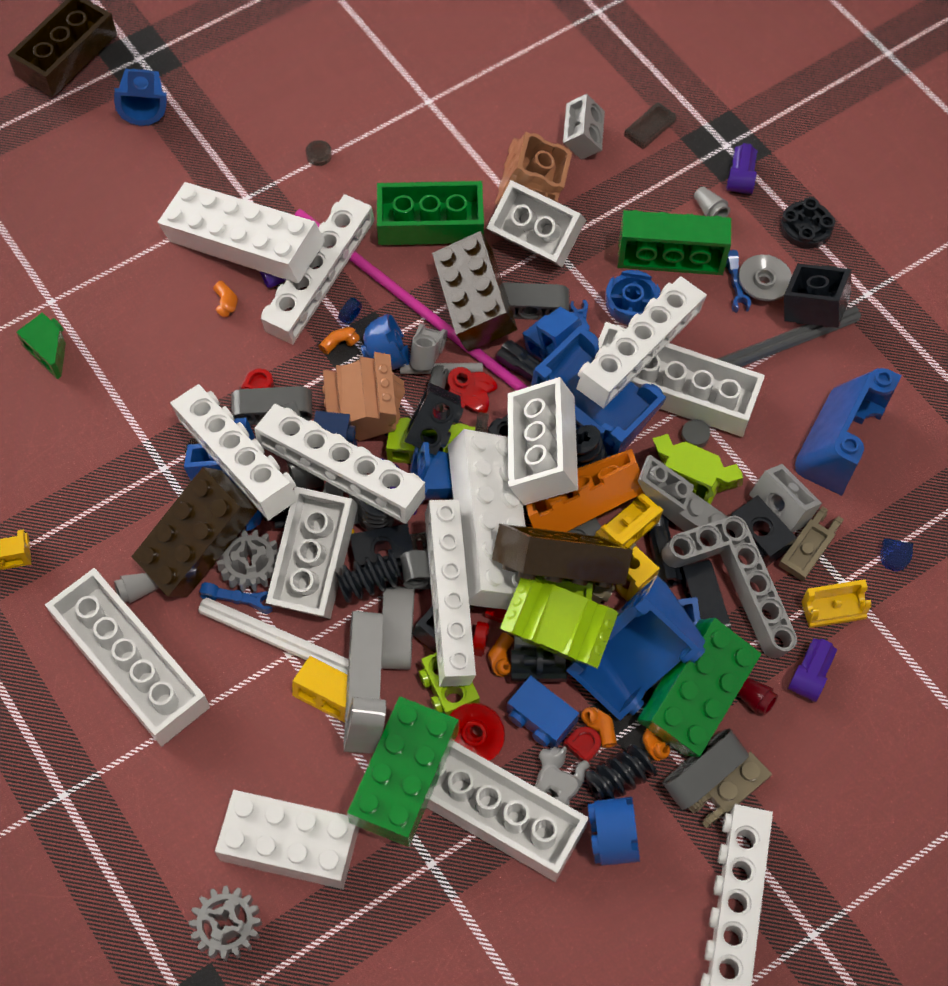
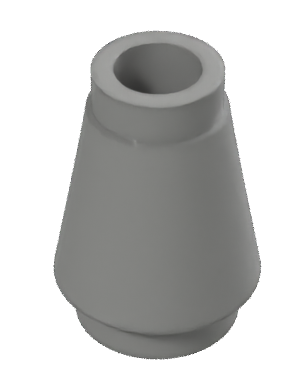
M700 187L694 193V199L705 216L727 217L729 215L730 208L728 202L706 187Z
M147 573L120 576L119 580L114 581L116 593L124 602L129 604L159 589Z

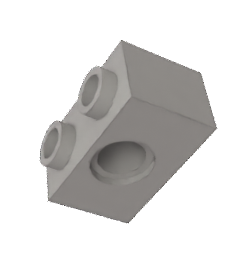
M783 464L765 470L749 494L752 498L759 495L792 533L804 528L822 504Z

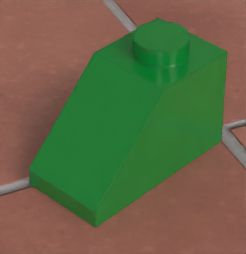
M42 312L16 333L22 346L58 380L62 376L66 346L62 335L64 329L55 318L50 320Z

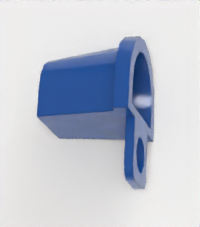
M125 69L119 88L114 89V104L121 118L131 124L143 126L159 121L165 113L167 92L162 90L159 72Z
M423 442L421 449L415 447L410 465V473L416 474L425 482L424 500L453 498L449 454L438 451L437 455L429 453L428 442Z

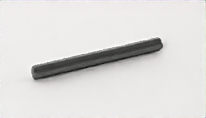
M852 306L845 310L839 328L806 324L717 359L742 367L858 322L861 313L857 307Z

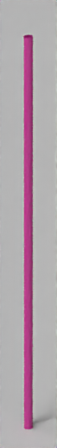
M302 209L296 211L295 216L315 221L318 228L321 225ZM354 251L349 259L352 263L439 331L442 329L447 330V337L478 362L483 363L487 369L515 391L528 387L480 348L468 352L456 336L453 327Z

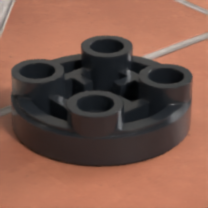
M808 197L804 201L795 202L785 209L781 218L780 229L783 236L793 245L801 248H817L830 239L835 219L824 206L819 204L817 199Z

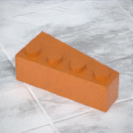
M629 449L577 468L578 490L527 504V512L533 528L568 532L644 493L638 483L641 472L633 450Z

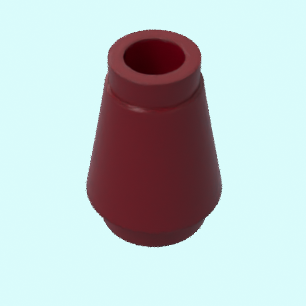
M749 677L737 694L756 714L760 712L763 715H766L772 709L778 698V695L773 692L772 687Z

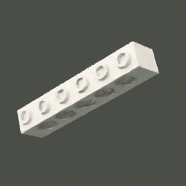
M346 194L343 195L339 202L333 205L330 216L326 222H322L319 226L325 242L299 284L286 280L284 284L278 287L271 304L263 309L261 321L265 332L292 345L295 343L375 221L372 206ZM301 287H307L306 289L298 290ZM287 308H293L290 311H284Z
M681 276L673 284L667 283L657 299L652 298L641 315L635 314L630 320L628 327L625 330L620 329L608 347L602 346L597 352L595 359L591 363L586 362L578 372L580 379L576 389L604 409L701 311L707 294Z
M198 384L170 402L182 425L268 521L298 501L293 490L296 484L287 472L282 474L279 471L280 467L271 455L268 457L264 455L265 451L257 439L250 440L249 433L241 422L237 424L234 422L235 419L226 406L222 408L219 406L220 403L211 390L206 392Z
M274 404L255 427L256 439L264 449L405 524L425 499V482L419 476L397 468L389 460H382L372 455L364 447H357L351 444L339 434L330 433L315 421H308L298 416L290 408H283ZM394 486V487H396V488H394V489H389V488H387V487Z
M459 499L429 500L425 511L439 686L471 685L476 676L460 502Z
M735 804L730 814L725 813L722 832L727 833L726 845H720L718 863L723 864L722 875L716 876L713 892L714 895L719 897L717 908L712 907L709 927L714 928L713 941L707 940L705 949V960L710 961L708 974L703 973L700 986L752 985L773 816L771 811ZM744 836L748 838L752 847L749 849L742 848L737 843V837ZM740 867L744 869L747 873V880H738L733 875L732 868ZM728 900H739L743 905V912L736 913L732 911L728 905ZM724 932H735L739 937V945H729L724 939ZM726 963L733 967L735 971L734 979H726L721 975L719 971L720 964Z

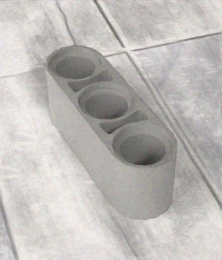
M386 586V591H384L382 611L381 669L411 670L414 589L403 586L395 588Z

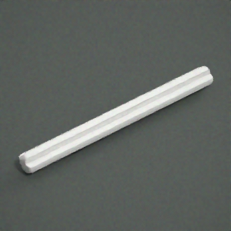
M205 598L200 603L198 611L202 615L307 660L309 656H312L348 675V659L210 598Z

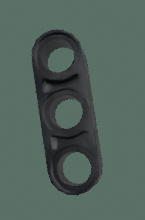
M708 559L680 567L683 578L681 584L685 598L697 597L700 619L716 618L731 629L730 620L711 561Z

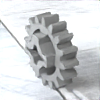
M242 530V537H236L221 555L219 561H217L222 580L229 579L231 588L240 584L241 591L243 592L247 586H251L253 591H257V584L260 583L267 587V579H272L279 551L276 540L270 542L269 534L267 533L259 537L258 530H254L252 535H248L246 530ZM248 555H250V558H251V563H252L251 566H249V563H248V558H247Z
M224 886L222 894L219 895L213 888L211 889L212 898L207 900L201 896L199 898L203 905L201 909L192 908L191 910L197 916V919L189 921V926L197 929V931L193 932L190 936L193 941L202 940L197 948L201 952L209 948L208 956L211 959H214L220 953L223 961H227L231 952L237 958H240V948L244 947L247 950H251L252 947L249 939L259 938V934L254 930V927L261 926L262 921L254 916L260 910L257 905L250 906L253 901L250 894L242 899V890L240 888H237L231 894L228 886ZM224 903L223 906H221V907H219V908H217V909H215V910L212 909V908H214L215 906H217L218 904ZM240 907L246 912L247 924L239 920ZM229 917L235 926L225 925L222 930L217 921H226ZM205 923L212 927L211 940L205 934ZM235 937H240L236 941L230 944H226L228 940Z

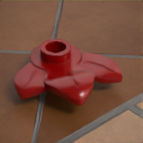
M464 367L452 369L447 376L449 391L461 396L462 408L466 406L477 413H487L489 408L488 393L498 388L497 383L491 376L484 372L472 373ZM462 376L465 378L466 383L458 382L457 377Z

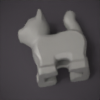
M554 746L549 749H542L539 754L542 769L538 774L534 787L545 793L552 794L553 798L569 806L570 800L579 792L585 778V771L590 767V764L586 760L581 761L576 766L575 774L572 775L560 770L565 763L567 751L565 746L563 748Z

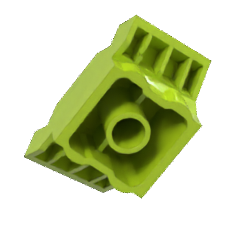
M668 434L653 438L655 448L662 463L693 484L694 489L692 492L710 505L717 493L743 486V474L737 464L723 467L718 455L686 441L673 445Z
M520 578L500 629L520 638L523 642L543 648V650L598 669L619 612L538 578L536 580Z

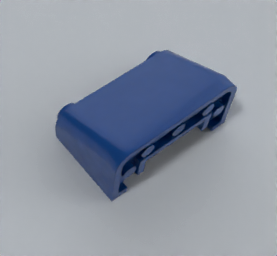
M579 326L534 369L531 386L561 377L575 397L576 430L584 425L597 427L603 439L606 453L610 457L626 450L664 404L666 396L654 384L646 383L639 388L631 381L603 409L577 390L580 379L578 376L579 370L586 362L591 363L599 351L598 338L592 332L586 331Z
M877 368L834 387L796 458L794 466L798 475L842 496L864 452V444L861 439L847 431L852 421L862 425L864 420L870 416L881 419L902 375L889 369Z
M658 575L652 578L617 611L619 613L598 669L577 661H571L566 669L571 676L619 720L628 713L631 715L637 713L644 704L642 697L645 692L680 661L686 663L690 660L694 663L706 650L703 647L705 639L669 586Z

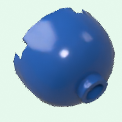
M638 270L623 271L615 279L614 277L611 278L606 287V308L616 321L628 326L635 314L641 315L644 312L646 305L652 298L657 299L660 296V287L658 284L656 286L652 281V277L647 273Z
M391 314L375 319L366 327L363 335L364 345L361 346V351L364 357L373 359L374 352L390 354L392 370L405 366L404 364H410V352L408 345H403L401 338L404 335Z

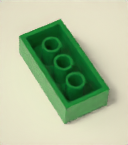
M482 181L377 183L378 245L453 244L479 231L484 235Z
M623 210L618 243L617 268L723 275L731 247V218Z
M716 618L701 619L695 625L705 639L703 647L706 650L703 655L694 663L690 660L686 663L680 661L666 673L637 719L639 723L683 756H701L762 654Z
M399 696L347 812L349 823L410 847L459 732V719Z

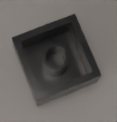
M797 263L784 294V321L839 328L851 297L852 269Z

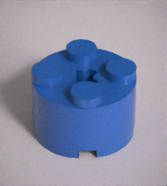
M633 798L596 800L594 803L588 804L591 831L597 832V835H591L595 864L601 863L602 866L640 862Z

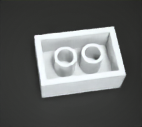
M510 180L487 229L493 234L563 267L586 219L580 213Z

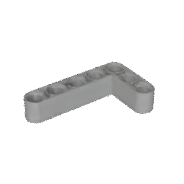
M730 516L678 533L670 539L662 549V559L670 567H682L717 554L721 555L765 655L774 659L780 658L795 647L797 636L748 525L742 518ZM726 529L732 530L736 538L728 535ZM700 537L705 538L710 546L702 544ZM673 546L681 548L684 555L677 554ZM738 555L746 559L747 565L740 562ZM750 582L758 586L759 592L752 589ZM762 609L770 613L771 620L763 615ZM775 636L781 639L783 647L776 644Z
M352 611L344 752L374 754L384 728L386 700L380 699L383 613Z

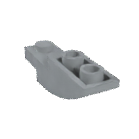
M647 456L638 478V483L645 495L657 506L664 509L662 514L675 525L687 531L728 517L693 493V484L653 456Z

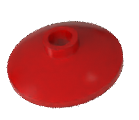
M466 703L452 711L449 716L459 719V732L455 742L488 761L495 758L501 751L505 741V728L499 715L492 708L481 703ZM473 726L480 727L482 735H475L472 730Z

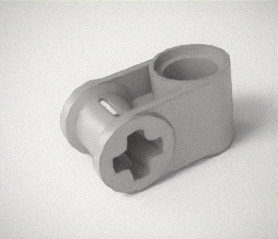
M419 324L411 346L409 363L413 368L422 371L433 368L437 358L444 350L447 330L442 329L438 331L426 328L425 324Z

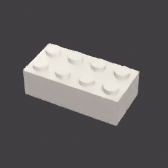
M561 377L508 393L509 488L524 505L578 490L575 397Z
M295 487L294 492L298 501L289 507L266 603L275 607L331 619L339 586L336 572L339 575L342 574V565L345 562L358 503L351 498Z
M233 790L215 853L222 862L344 889L359 827L349 823L348 815Z

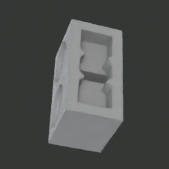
M588 94L566 103L563 143L581 160L602 151L605 111Z

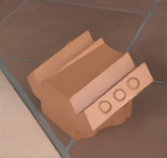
M525 132L520 139L513 138L508 149L509 155L504 163V173L498 187L499 193L494 203L498 206L510 180L558 202L559 194L565 186L572 156L570 149L561 144L550 143L536 133L530 134Z
M374 352V359L360 356V359L356 362L342 366L336 365V372L323 370L324 385L322 388L323 394H325L324 407L326 412L350 414L351 425L356 426L355 438L362 441L395 431L400 419L399 408L405 394L404 381L392 372L390 354Z

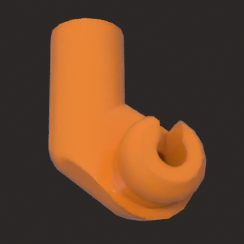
M219 281L213 287L215 293L221 298L216 312L220 316L227 318L231 312L235 311L238 298L223 281Z
M345 327L332 331L318 347L324 354L328 355L343 341H346L348 346L356 344L360 340V336L353 327Z
M504 632L500 634L488 653L491 669L499 677H504L511 672V663L506 653L514 639Z
M595 707L585 708L581 713V719L587 726L600 733L602 747L611 748L616 746L617 740L612 718Z
M646 729L642 741L649 756L657 761L667 758L670 755L669 745L665 746V742L649 729Z

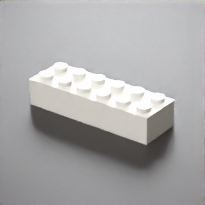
M184 182L157 222L168 240L172 243L298 284L325 242L315 221Z
M606 322L598 339L599 350L604 345L608 347L615 334L620 329L625 330L626 328ZM668 343L632 382L639 388L646 383L658 386L666 396V400L660 408L662 410L691 420H700L711 427L743 437L765 375Z
M463 429L448 444L453 500L459 499L469 605L508 610L521 577L517 576L518 572L502 569L503 564L492 559L499 523L526 527L523 503L509 488L508 437Z
M95 568L45 604L53 619L161 747L210 708L203 692Z
M455 741L427 805L428 809L554 882L557 881L586 829L589 817Z

